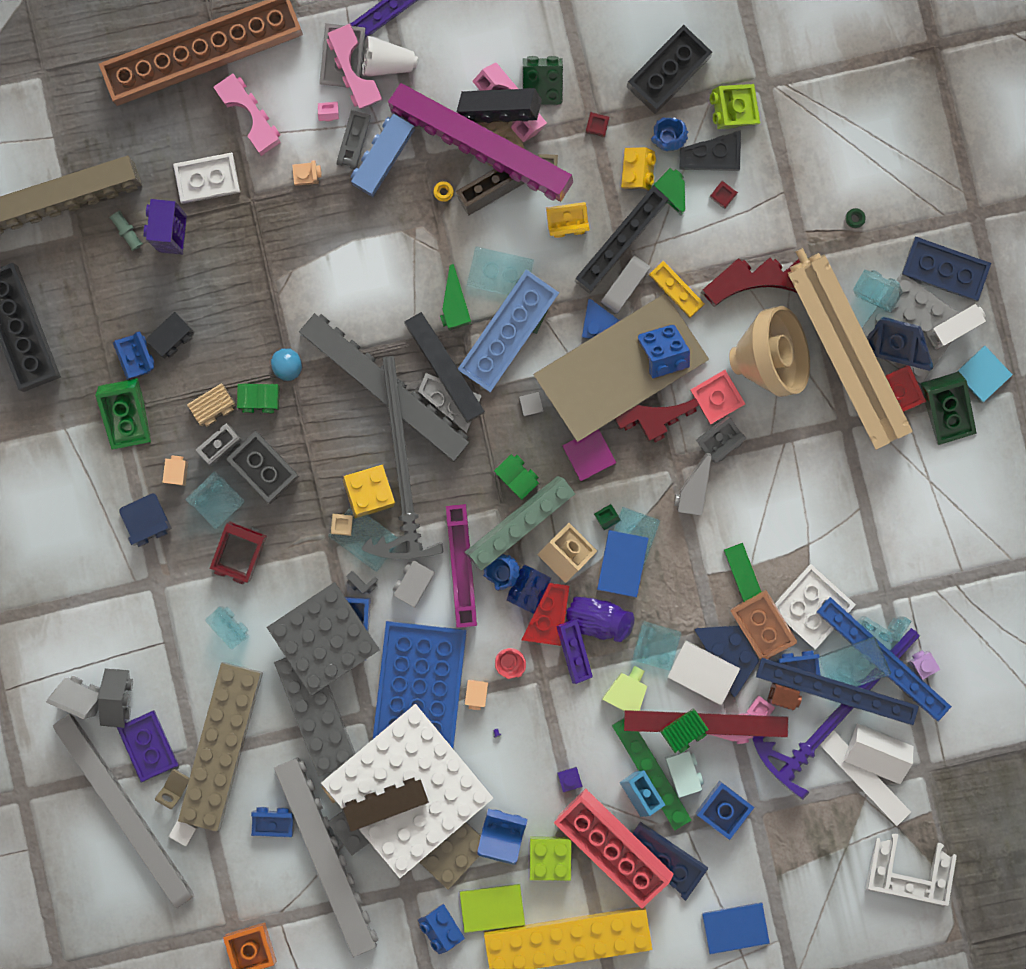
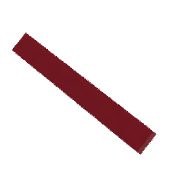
M625 710L624 731L660 732L687 712ZM698 713L709 729L705 732L706 734L788 737V716Z

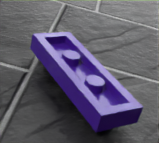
M573 619L556 626L572 683L578 684L592 678L593 675L578 621Z

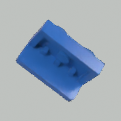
M140 331L132 336L113 342L127 380L148 374L154 369V359L152 355H149L146 348L147 341Z
M814 650L801 652L802 656L794 657V653L781 654L782 658L777 659L778 663L821 676L818 659L820 656L819 654H814Z
M256 807V810L251 812V836L293 837L294 815L292 812H289V808H277V811H269L268 807Z
M444 904L418 919L421 931L428 936L431 941V947L438 954L449 951L465 939Z

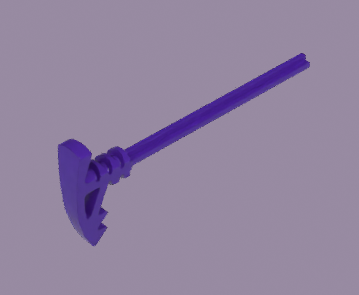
M910 628L890 651L900 659L920 635L917 631ZM875 666L857 687L870 691L885 674ZM840 704L806 742L798 744L799 750H792V758L772 750L776 742H763L764 736H753L752 740L756 751L767 769L793 794L804 800L809 791L792 782L796 778L794 773L802 771L800 767L802 764L808 765L807 758L815 757V750L853 710V707ZM770 756L786 764L778 771L769 761L768 757Z

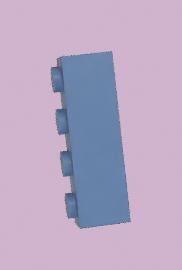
M394 113L391 118H386L382 125L383 131L380 135L377 134L372 141L373 147L370 152L366 151L361 159L363 163L360 168L356 167L351 175L352 185L371 197H374L415 131L414 125Z

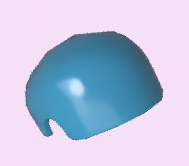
M282 348L273 354L271 367L276 377L283 381H292L299 376L302 371V363L297 352L290 348Z

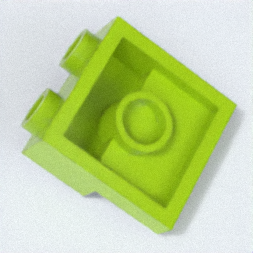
M754 84L718 86L712 90L710 103L714 105L715 109L713 123L717 124L718 129H731L739 126L760 124Z

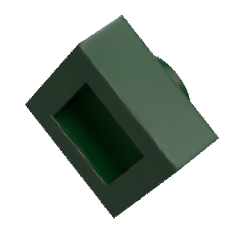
M611 504L594 513L603 530L621 521Z

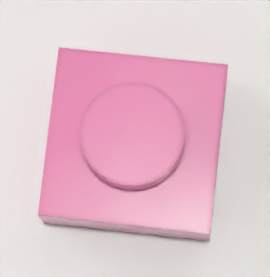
M338 102L318 103L319 121L339 119Z
M758 695L746 712L750 715L770 716L775 707Z

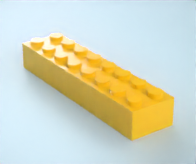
M635 907L484 931L489 969H538L652 950L645 907L643 909Z

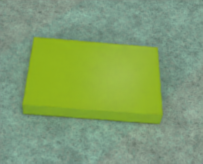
M520 884L460 891L465 933L525 925Z

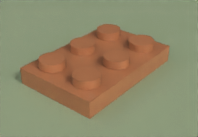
M767 590L731 609V613L760 660L761 658L769 659L797 644L796 638Z

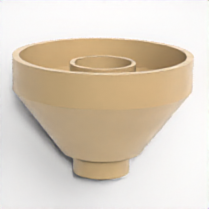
M779 306L761 311L739 340L737 347H733L730 350L729 360L731 368L735 374H742L745 378L776 396L783 397L801 393L808 383L810 374L809 348L803 328L795 314L787 307Z

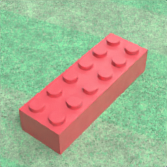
M584 789L554 821V824L641 909L670 883L674 875L587 789Z

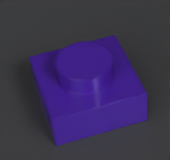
M577 767L557 772L563 792L583 787Z

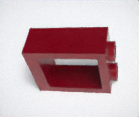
M229 521L225 525L209 569L214 570V574L225 577L228 575L233 577V581L239 584L248 583L253 576L267 535ZM230 534L257 544L247 573L220 564Z

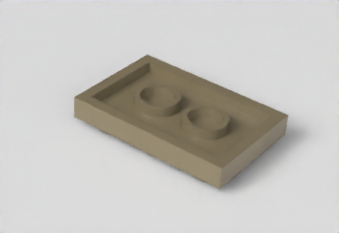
M465 822L419 863L449 890L479 857L477 851L481 835Z

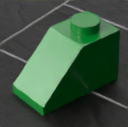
M669 168L653 186L668 198L667 203L682 216L685 212L684 176L675 169L673 171Z

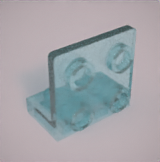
M215 471L185 499L215 529L223 524L245 502Z
M860 617L858 619L866 630L870 632L877 631L880 633L878 637L888 643L893 641L899 642L912 622L906 617L893 618L888 626L890 631L867 617Z
M642 621L632 660L671 670L681 632Z

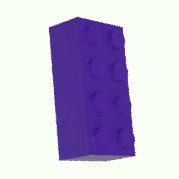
M150 199V204L146 206L148 225L144 226V237L160 253L183 255L187 221L186 213L175 201Z

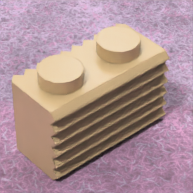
M222 383L187 404L199 425H206V427L214 424L217 421L215 418L223 414V416L230 414L234 411L232 407L236 406Z

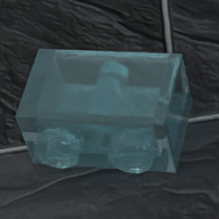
M864 269L853 289L856 297L888 312H892L903 293L900 283L895 279H885L879 272L875 270L870 272Z

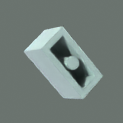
M685 750L682 753L665 757L679 798L702 790L701 785L704 782L701 773H696L694 766L698 764L694 753L690 754L689 750Z

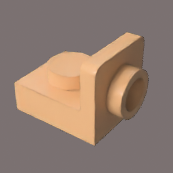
M315 160L311 161V163L292 165L295 186L319 183L318 178L322 177L321 166H317Z

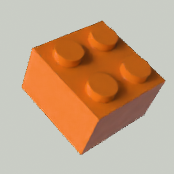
M265 922L228 933L223 937L232 969H264L274 966L277 962Z

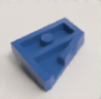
M588 299L582 338L591 339L620 320L593 300Z

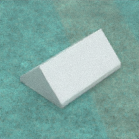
M856 724L843 762L901 784L913 765L914 746L863 725Z

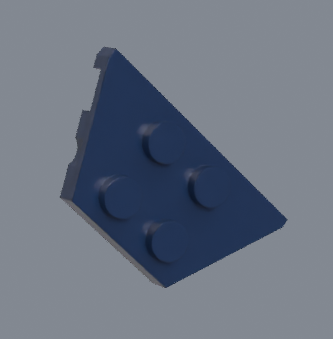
M882 317L875 325L873 331L867 336V340L877 358L927 371L933 369V363L921 326Z
M740 626L694 629L707 652L740 668L730 688L732 696H737L759 662Z

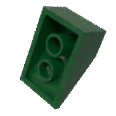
M959 371L921 383L922 393L926 400L925 406L938 445L977 434L967 380Z

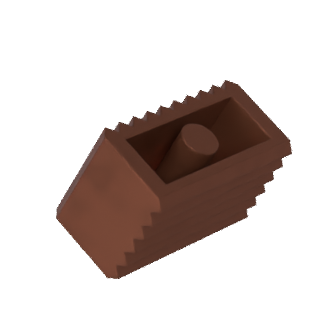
M772 683L767 698L768 703L792 711L796 707L799 708L802 700L800 691Z

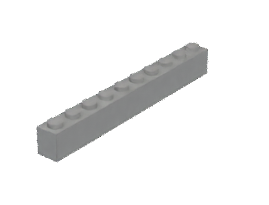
M299 757L276 766L274 770L352 956L355 957L376 948V942L379 941L375 930H371L368 923L371 922L367 911L363 912L360 904L363 903L359 892L355 893L353 889L354 879L351 873L347 874L345 870L346 860L343 854L339 855L336 848L339 847L335 835L331 836L329 820L327 816L323 817L321 809H323L319 797L315 798L314 796L315 786L311 779H307L305 774L307 767L304 761H300Z

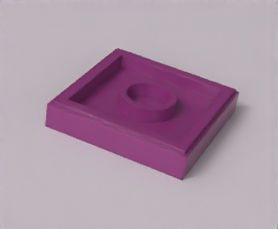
M599 429L578 442L574 439L562 445L580 482L616 464Z

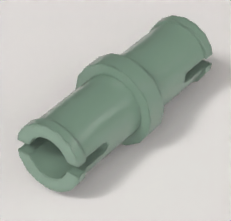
M117 211L109 217L119 230V235L124 237L132 251L143 245L133 231L134 227L128 224L121 211Z

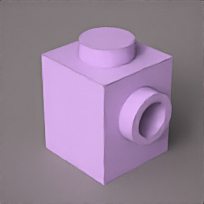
M921 650L912 656L913 659L908 661L915 674L922 680L940 670L931 652L928 651L924 652Z

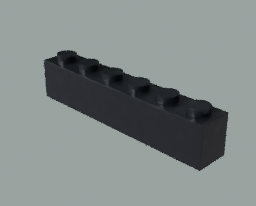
M653 186L578 274L575 282L591 294L667 204L668 198Z

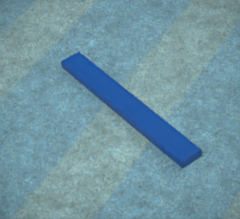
M831 597L816 611L819 616L937 722L952 707Z

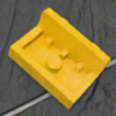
M647 147L625 148L622 188L645 189L647 191L652 188L654 183L653 171L656 163L655 151Z
M586 202L546 207L550 236L560 238L570 233L582 235L586 233L585 231L590 230Z

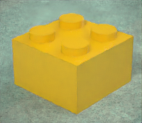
M383 465L343 477L344 487L354 518L394 506L395 501Z

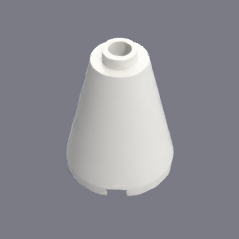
M373 36L366 37L363 50L364 60H362L363 76L412 72L413 68L417 67L418 57L414 55L413 51Z

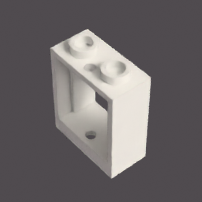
M974 304L931 329L926 334L934 348L938 350L986 322L984 319L986 315L980 306L977 307Z

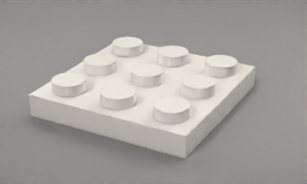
M812 564L807 566L774 603L787 625L814 650L834 630L831 625L816 613L823 603L831 597L848 613L856 605Z

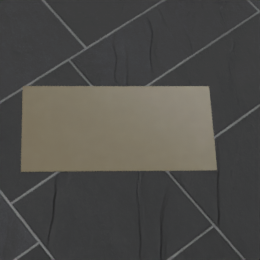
M665 293L533 375L578 442L705 363L709 358ZM675 325L690 350V367L652 379L649 373V358L638 341V335L665 326Z

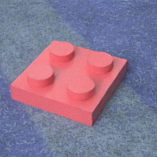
M726 370L690 390L693 397L697 399L699 407L710 425L745 405L744 400Z

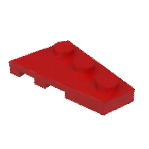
M549 583L521 639L522 641L561 646L556 626L565 622L569 593L568 585Z

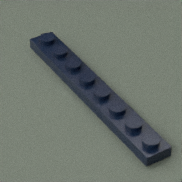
M761 658L756 678L912 726L914 725L919 708L918 705L765 658Z

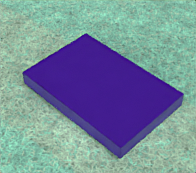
M155 710L126 722L124 728L117 727L141 783L179 766Z

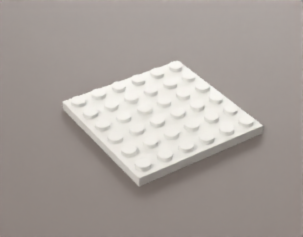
M416 704L321 782L322 786L341 808L346 807L345 803L357 799V802L365 800L364 796L376 791V794L379 795L385 793L384 788L394 784L396 788L404 785L403 781L415 777L416 781L421 779L429 803L359 829L399 879L493 799L491 794Z

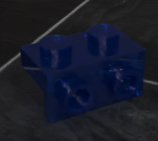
M523 565L522 569L519 570L517 581L508 592L507 601L534 614L552 578L527 565Z

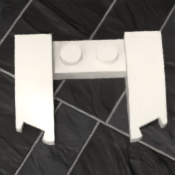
M892 834V839L880 842V838L876 839L865 890L915 899L940 906L949 905L957 855L948 856L941 850L944 845L937 843L929 881L892 873L898 834Z

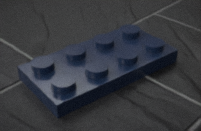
M915 236L902 275L977 302L979 301L991 263Z

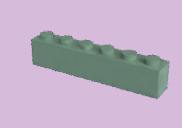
M557 476L464 553L475 567L482 571L574 496V491L564 478Z

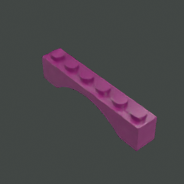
M466 504L446 506L457 628L477 626L472 561L464 553L470 548Z

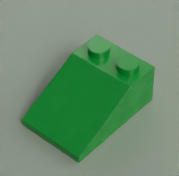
M138 378L98 386L95 396L111 450L151 442L143 395Z

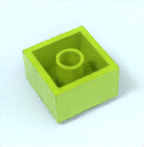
M530 836V880L571 881V839L569 837Z

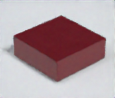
M590 112L585 133L605 137L610 117Z
M721 181L709 197L726 209L738 192L724 181Z

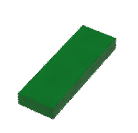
M740 543L724 549L743 602L761 593L744 544Z

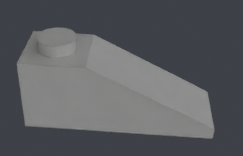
M710 453L704 455L681 487L680 493L675 495L674 506H677L678 512L702 515L711 463Z

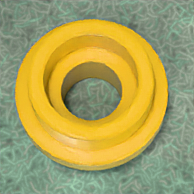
M443 181L434 187V196L437 200L446 202L453 197L454 190L450 183ZM446 189L448 192L446 195H441L440 190Z

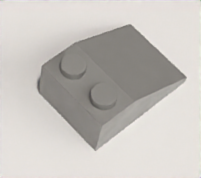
M75 676L64 678L49 696L46 703L82 719L94 717L98 711L97 697L100 687L90 684V686L82 684L83 680Z

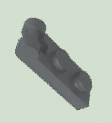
M351 110L338 154L337 165H348L351 169H355L358 166L371 115ZM347 151L353 153L352 158L345 157Z

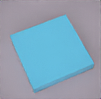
M983 346L958 370L967 380L968 388L982 403L1013 375L986 346Z

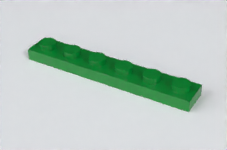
M624 718L614 723L612 727L637 769L645 771L665 803V806L661 809L674 831L690 822L692 819L639 731H624Z

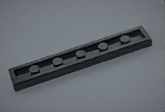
M420 312L404 321L408 331L465 421L468 423L484 414L485 411L423 313Z

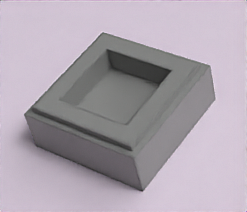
M539 392L519 397L524 417L543 412Z

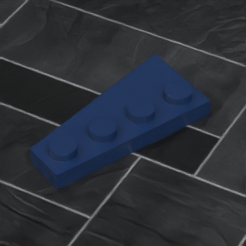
M640 822L632 834L674 874L669 884L686 901L708 870V867Z

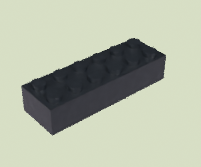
M10 263L0 267V344L18 390L25 392L61 378L19 267L14 263Z

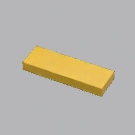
M664 261L649 274L653 281L689 318L705 305Z

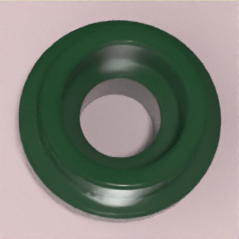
M858 208L849 210L845 216L847 225L855 229L860 228L866 220L865 213ZM853 215L859 218L858 222L852 220Z

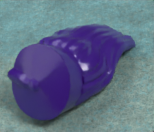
M576 596L570 604L571 607L567 608V620H577L581 634L593 636L600 640L614 638L615 642H622L630 635L635 622L632 612L624 611L618 605L609 601Z

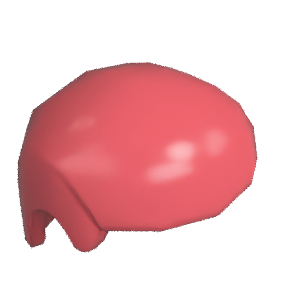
M503 649L495 658V668L498 674L507 679L519 678L526 670V660L517 649Z

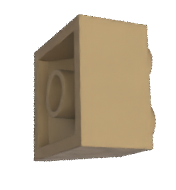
M568 523L537 555L566 583L586 564L597 550Z

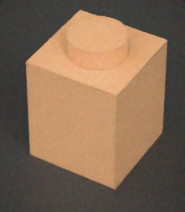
M171 455V459L165 458L162 483L186 486L188 462L183 461L182 456Z
M468 680L465 705H469L468 709L481 710V707H485L488 682Z

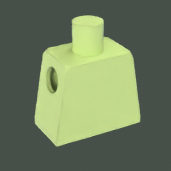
M634 666L629 676L620 673L604 694L602 700L623 711H640L647 686L640 682L645 671Z

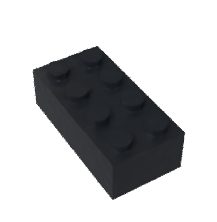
M683 25L628 81L627 88L656 114L711 58L713 52Z

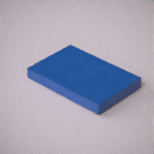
M609 530L597 590L637 598L649 538Z
M762 902L702 913L709 954L770 944Z

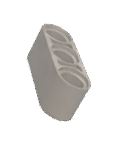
M634 255L601 303L618 314L651 267Z

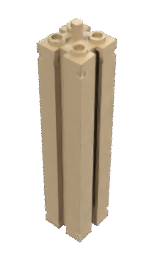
M803 248L797 250L796 254L800 263L790 267L791 271L788 272V275L875 450L913 432L825 255L821 256L818 253L808 258Z

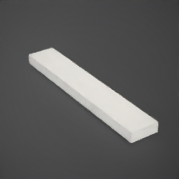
M834 730L820 744L825 752L896 826L911 813L877 775L843 762L849 746Z

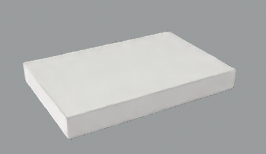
M233 153L173 164L181 204L240 193Z
M685 641L668 678L722 705L740 668Z

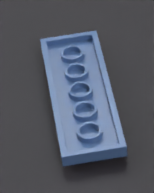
M526 269L458 370L491 392L560 292Z

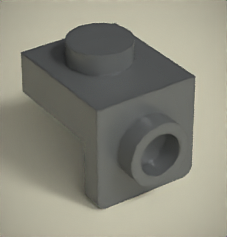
M351 571L346 576L349 579L347 584L354 591L358 589L362 594L366 592L370 594L378 586L376 584L378 581L376 577L366 585L354 571Z

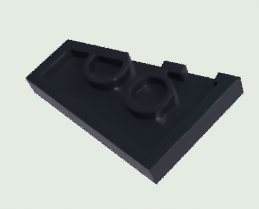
M741 130L680 148L679 169L740 171Z

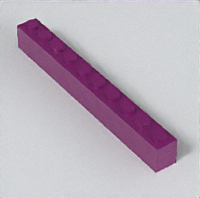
M402 83L399 84L388 101L392 114L394 113L399 117L406 118L415 127L421 126L432 136L437 135L441 137L442 141L448 145L454 144L458 146V149L465 154L471 153L478 161L491 164L498 172L502 173L504 171L510 174L509 176L513 180L526 183L533 191L539 190L552 201L556 199L561 202L573 184L572 174Z

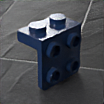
M154 493L119 509V513L130 535L128 537L129 542L133 546H144L149 543V539L155 536L157 539L168 534V530L172 529L159 499Z

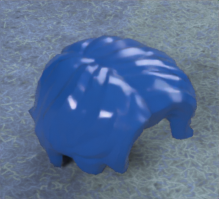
M661 118L657 120L654 126V136L651 138V142L663 151L678 150L687 142L689 131H687V127L682 120Z
M502 554L484 569L483 576L494 583L497 591L504 590L515 584L519 577L520 567L510 555Z

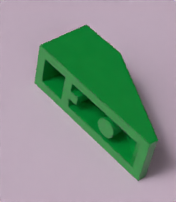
M451 264L449 267L442 308L443 315H440L443 327L447 326L448 330L472 324L454 264Z

